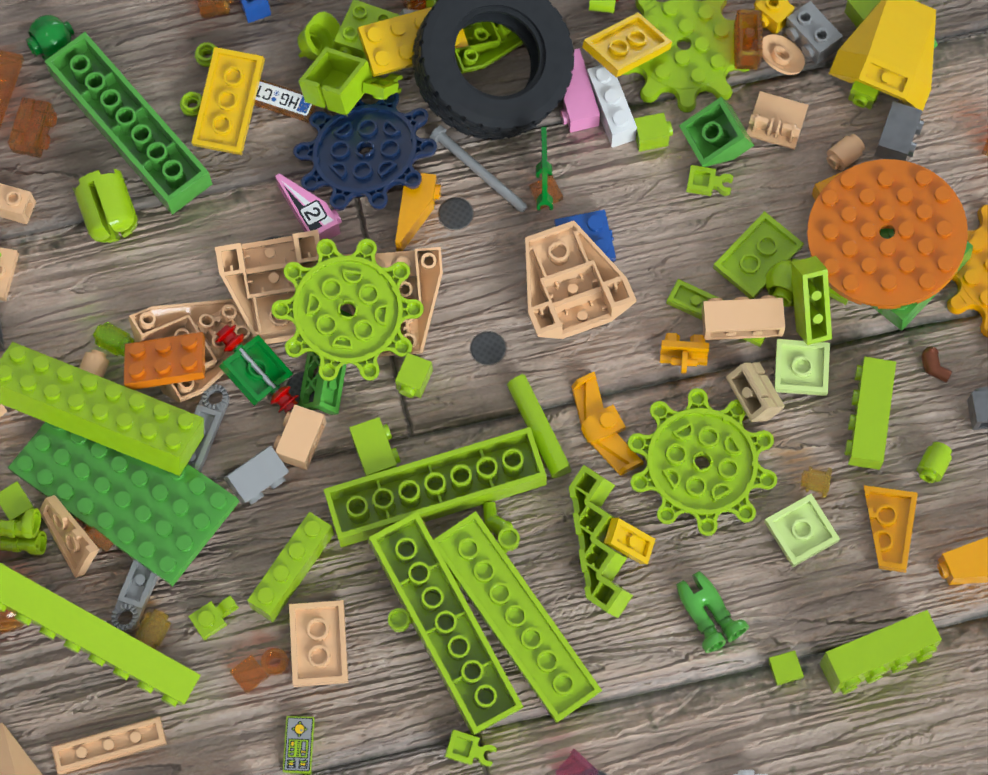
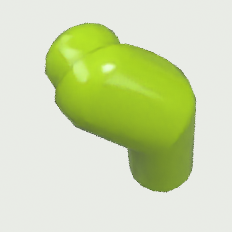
M485 502L482 504L484 522L489 531L498 536L503 528H513L510 521H505L497 516L495 502Z

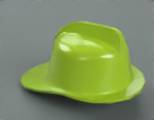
M318 12L299 33L297 42L301 50L298 54L300 58L306 57L309 60L315 61L325 47L335 50L334 40L341 26L334 16L327 12Z

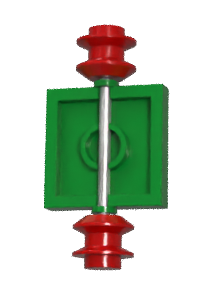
M227 324L216 334L218 337L216 343L223 342L226 345L224 352L233 351L234 354L221 363L219 367L254 406L271 393L273 396L271 397L270 404L277 403L280 406L278 413L284 410L287 414L288 411H291L294 405L298 404L296 399L299 395L291 396L289 393L291 386L280 388V385L293 375L290 369L259 335L243 346L241 343L243 342L244 334L237 335L234 332L236 325L230 327Z

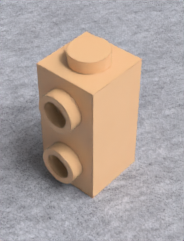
M0 183V217L28 224L36 204L32 193Z

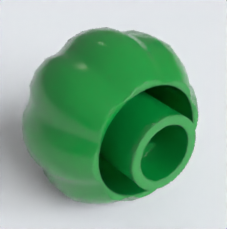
M43 15L36 18L30 25L28 30L29 38L26 39V42L35 57L44 54L42 59L47 60L71 42V36L74 35V31L68 21L63 22L53 15Z

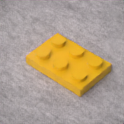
M636 13L584 39L582 48L617 78L670 50L672 41L640 13Z

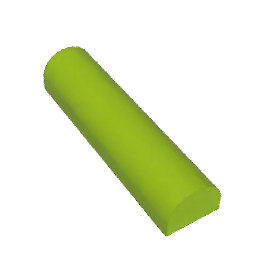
M521 374L507 383V388L527 428L531 427L537 448L552 478H559L570 473L572 470L526 376Z

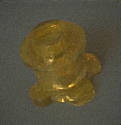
M809 466L808 471L803 470L801 486L805 487V492L808 493L809 490L821 492L822 497L826 498L829 492L832 468L827 467V471H820Z

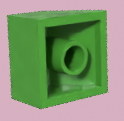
M722 97L679 125L703 167L734 160L755 146L732 106Z

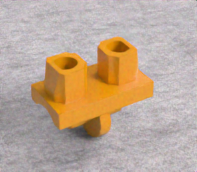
M667 333L665 339L661 341L660 363L681 366V373L686 374L687 366H707L709 343L705 342L704 335L694 334L690 336V342L680 341V335L677 333Z

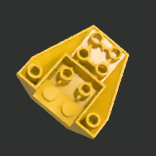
M881 0L839 48L828 74L850 84L858 81L898 98V103L923 110L932 86L936 9L915 0Z

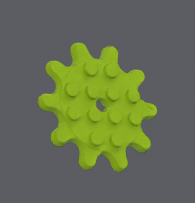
M636 0L635 5L641 15L672 41L670 50L622 75L638 73L643 76L645 84L640 90V97L644 102L652 103L661 94L671 93L677 99L678 108L684 113L692 112L696 108V97L701 92H710L717 99L722 97L726 101L733 94V90L726 80L727 74L733 70L747 72L752 69L754 64L753 58L749 54L741 52L736 48V42L751 32V24L748 20L743 18L737 20L726 19L722 15V10L726 6L727 0H668L666 2ZM679 41L690 42L691 47L687 50H681L677 44Z
M322 239L316 247L319 260L315 266L306 268L297 262H290L285 266L284 276L295 286V294L290 299L277 300L272 305L271 311L275 318L290 320L296 327L295 335L285 344L286 354L296 358L306 352L316 353L320 358L319 376L325 381L334 380L339 373V369L345 364L355 365L365 380H374L379 376L380 370L377 358L382 352L390 351L397 356L405 357L412 350L411 341L403 336L400 327L402 322L407 319L419 318L423 314L424 307L420 301L406 299L400 294L399 287L409 277L410 268L404 262L394 263L387 268L379 266L375 261L377 246L371 239L361 240L357 245L356 251L348 256L340 254L332 240ZM344 304H350L354 307L355 313L353 316H344L341 314L340 307Z
M699 388L689 392L688 406L683 411H674L662 401L654 402L650 407V415L657 424L656 431L650 435L635 433L628 439L629 449L644 456L647 462L645 470L632 476L630 481L632 489L639 493L653 490L660 494L662 504L657 511V518L661 523L672 524L680 514L689 513L696 518L698 531L704 536H711L716 532L718 516L723 512L734 514L741 522H751L755 518L756 509L749 501L750 491L755 488L773 489L777 484L776 474L771 470L761 467L758 461L759 454L770 449L774 444L773 435L765 430L751 433L744 428L742 421L746 412L738 399L731 401L724 410H714L709 406L707 393ZM700 456L705 457L709 462V466L699 469L695 464V459Z

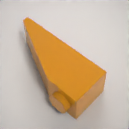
M420 173L422 181L416 189L403 186L395 239L397 252L404 251L433 211L435 200H440L441 184H437L436 174Z

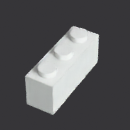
M602 65L587 69L600 112V119L611 148L635 141L637 126L618 78Z

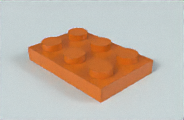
M203 332L125 344V387L136 390L205 379V337Z

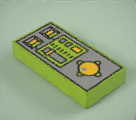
M286 717L283 773H312L314 717Z

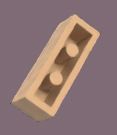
M767 295L760 299L737 297L734 300L711 298L708 301H703L702 322L704 339L783 337L785 331L783 298Z

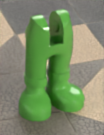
M698 571L692 577L700 591L693 594L691 588L684 580L677 583L676 586L685 609L698 626L701 634H704L705 640L702 642V648L706 653H711L722 648L726 644V640L714 627L715 624L709 618L704 606L708 607L728 642H732L749 629V625L743 619L736 621L731 619L732 615L726 609L714 585L702 572Z

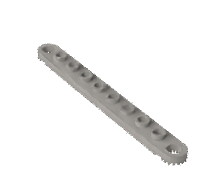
M217 384L211 385L203 392L194 412L195 415L204 418V438L188 464L199 472L202 471L230 401L227 390ZM213 393H221L223 395V399L217 405L209 403V397ZM133 560L111 615L114 627L125 633L131 632L138 627L158 579L157 575L136 560ZM128 611L132 613L133 619L129 624H119V616L123 612Z

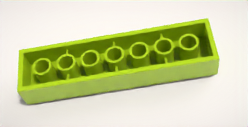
M15 342L10 344L0 358V404L180 476L204 438L203 417Z
M531 427L323 490L340 547L342 548L368 540L370 536L417 511L421 519L427 522L480 506L485 502H493L546 486L547 475Z
M418 511L370 536L368 543L404 610L407 611L411 623L471 734L474 736L521 710L523 705Z

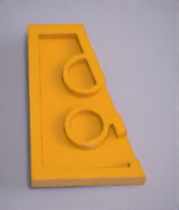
M863 485L878 567L883 570L906 573L918 493Z

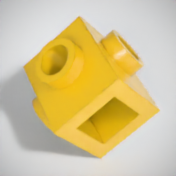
M756 0L753 18H755L759 26L762 28L766 27L770 32L777 35L785 27L787 17L794 13L795 7L788 0Z

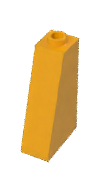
M988 537L942 553L937 564L940 576L943 579L946 578L949 585L987 583Z

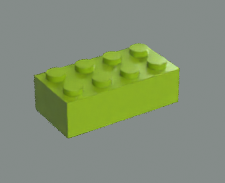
M925 610L827 651L819 665L833 694L841 691L842 695L857 689V685L863 681L871 684L883 678L882 674L889 670L894 674L907 668V664L913 660L920 663L933 657L932 653L937 651V646L942 641V638L928 610Z

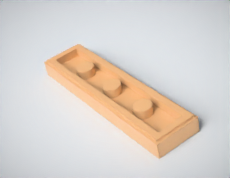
M158 716L52 746L57 774L61 775L167 745L161 717Z

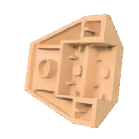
M574 220L525 237L528 315L537 337L557 339L570 337L612 322L636 303L635 295L627 277Z
M318 230L246 244L236 243L215 247L221 278L253 337L259 335L267 345L288 341L295 335L296 327L294 323L290 320L275 318L271 309L277 300H287L295 294V286L284 276V268L288 263L297 262L306 268H311L318 263L319 257L316 250L317 244L320 241Z

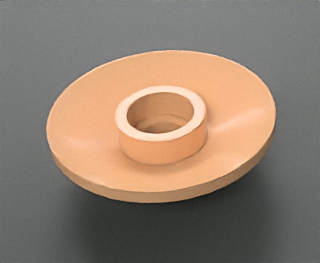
M776 34L767 35L761 40L759 44L760 53L767 64L773 69L788 75H795L802 71L805 66L804 55L791 40Z

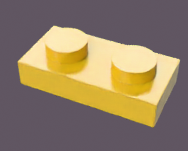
M611 518L604 544L640 564H648L656 539L620 518Z

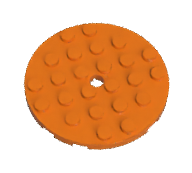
M881 159L855 165L837 175L823 188L810 212L807 239L811 257L816 256L828 269V283L831 289L847 300L859 305L876 306L878 309H897L904 305L915 302L918 304L929 299L951 281L963 261L968 239V226L961 201L950 185L940 176L912 162ZM885 228L893 229L895 234L893 237L886 239L881 237L880 230Z

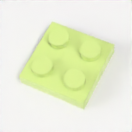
M777 339L774 376L776 392L827 396L830 343L818 342L807 345L804 341Z
M812 494L773 514L764 521L792 567L840 540Z

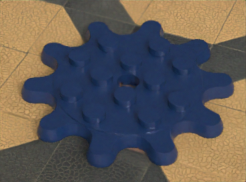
M398 93L388 96L387 99L378 100L374 104H365L360 98L347 116L342 114L331 116L322 111L314 112L310 116L309 122L318 131L317 137L313 141L299 143L293 149V154L297 159L310 161L314 164L313 169L302 177V187L309 192H314L323 187L332 188L333 192L329 200L330 205L338 211L346 209L350 201L359 196L367 197L370 205L377 210L385 208L388 202L387 192L393 186L403 185L410 189H416L420 186L422 181L421 174L412 165L418 159L432 157L436 153L437 143L435 140L430 138L423 139L416 135L417 130L427 123L428 112L423 108H416L408 113L399 112L396 109L399 102ZM363 148H371V151L365 154V156L360 154Z

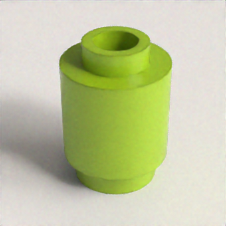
M933 442L931 446L927 447L917 467V472L922 480L928 483L942 480L952 460V450L949 446L941 442Z

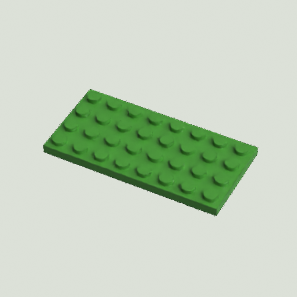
M47 422L42 425L8 466L12 473L44 496L50 497L55 495L71 515L172 587L240 502L237 497L188 463L180 476Z

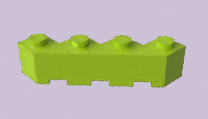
M583 465L570 484L569 493L573 501L574 525L580 545L579 557L581 569L585 577V595L589 601L602 610L619 618L633 595L613 582V579L627 558L604 544L611 518L615 517L603 510L601 506L615 485Z

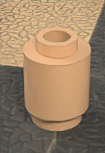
M855 134L845 136L827 151L828 164L835 170L844 171L862 156V152L865 150L863 141Z
M92 350L91 352H85L79 368L104 378L110 361L106 359L107 355L105 353Z

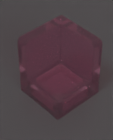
M573 749L566 761L556 770V775H598L599 771Z

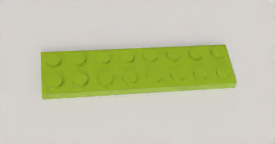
M476 511L433 539L451 574L556 724L602 692V689Z

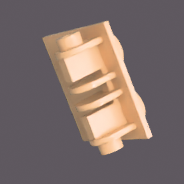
M760 91L749 121L747 133L749 137L795 150L809 105Z

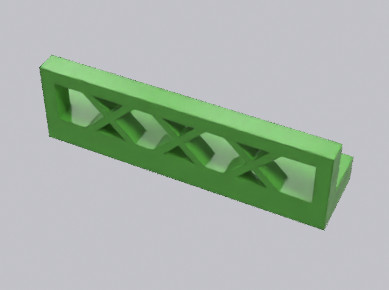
M340 309L342 315L347 317L353 316ZM307 352L298 406L310 410H320L329 415L339 414L347 364L339 369L337 377L332 381L323 380L319 376V369L313 378L314 370L320 366V358L314 352ZM315 391L313 402L309 403V397Z

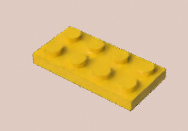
M432 7L358 27L357 31L373 77L413 66L414 40L417 37L416 34L421 23ZM463 29L458 33L455 49L469 46Z
M214 47L191 142L193 146L242 155L265 61L263 56Z

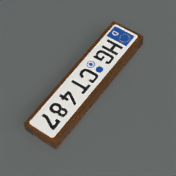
M260 79L254 103L255 106L309 123V118L316 106L306 103L302 92Z

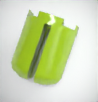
M114 169L115 173L100 174V171L97 170L86 174L78 179L80 184L76 189L73 187L88 234L98 242L112 243L120 240L118 232H121V235L125 238L135 230L138 224V218L123 175L117 169Z

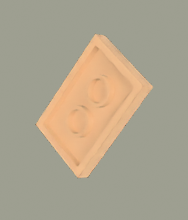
M344 600L289 604L293 687L349 683Z

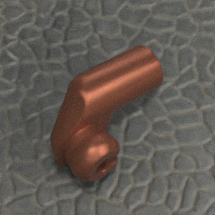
M933 346L927 347L921 355L924 371L947 383L953 371L940 366L937 348Z

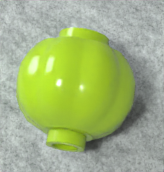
M799 259L780 261L774 264L765 276L768 294L776 298H783L784 307L794 306L791 262Z

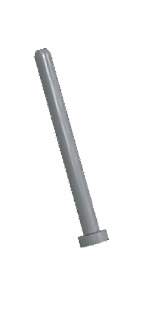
M442 125L432 132L430 139L435 140L436 143L440 142L519 212H524L527 209L524 201L445 134L447 130Z

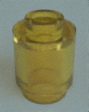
M154 609L153 613L147 612L135 634L136 639L153 649L160 647L171 626V623L168 621L169 616Z

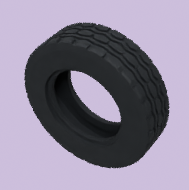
M438 0L421 23L413 46L412 65L413 70H415L414 77L425 103H428L433 113L437 117L439 116L445 124L451 128L454 127L456 131L467 136L473 135L474 138L502 140L507 137L509 139L536 127L561 102L573 75L571 73L574 70L573 43L569 36L568 27L562 20L563 17L556 7L551 5L549 0ZM494 22L509 28L517 34L525 44L530 57L531 71L526 87L515 94L506 96L486 94L473 87L464 78L456 62L455 43L459 31L474 23Z

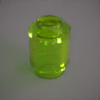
M109 322L103 325L100 324L93 334L95 345L115 356L121 355L125 357V344L134 343V338L130 337V333Z

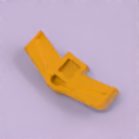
M595 372L577 379L571 387L581 423V432L586 441L600 453L620 476L644 465V461L635 452L631 451L628 444L618 435V433L626 429V426L614 404L607 408L603 407Z

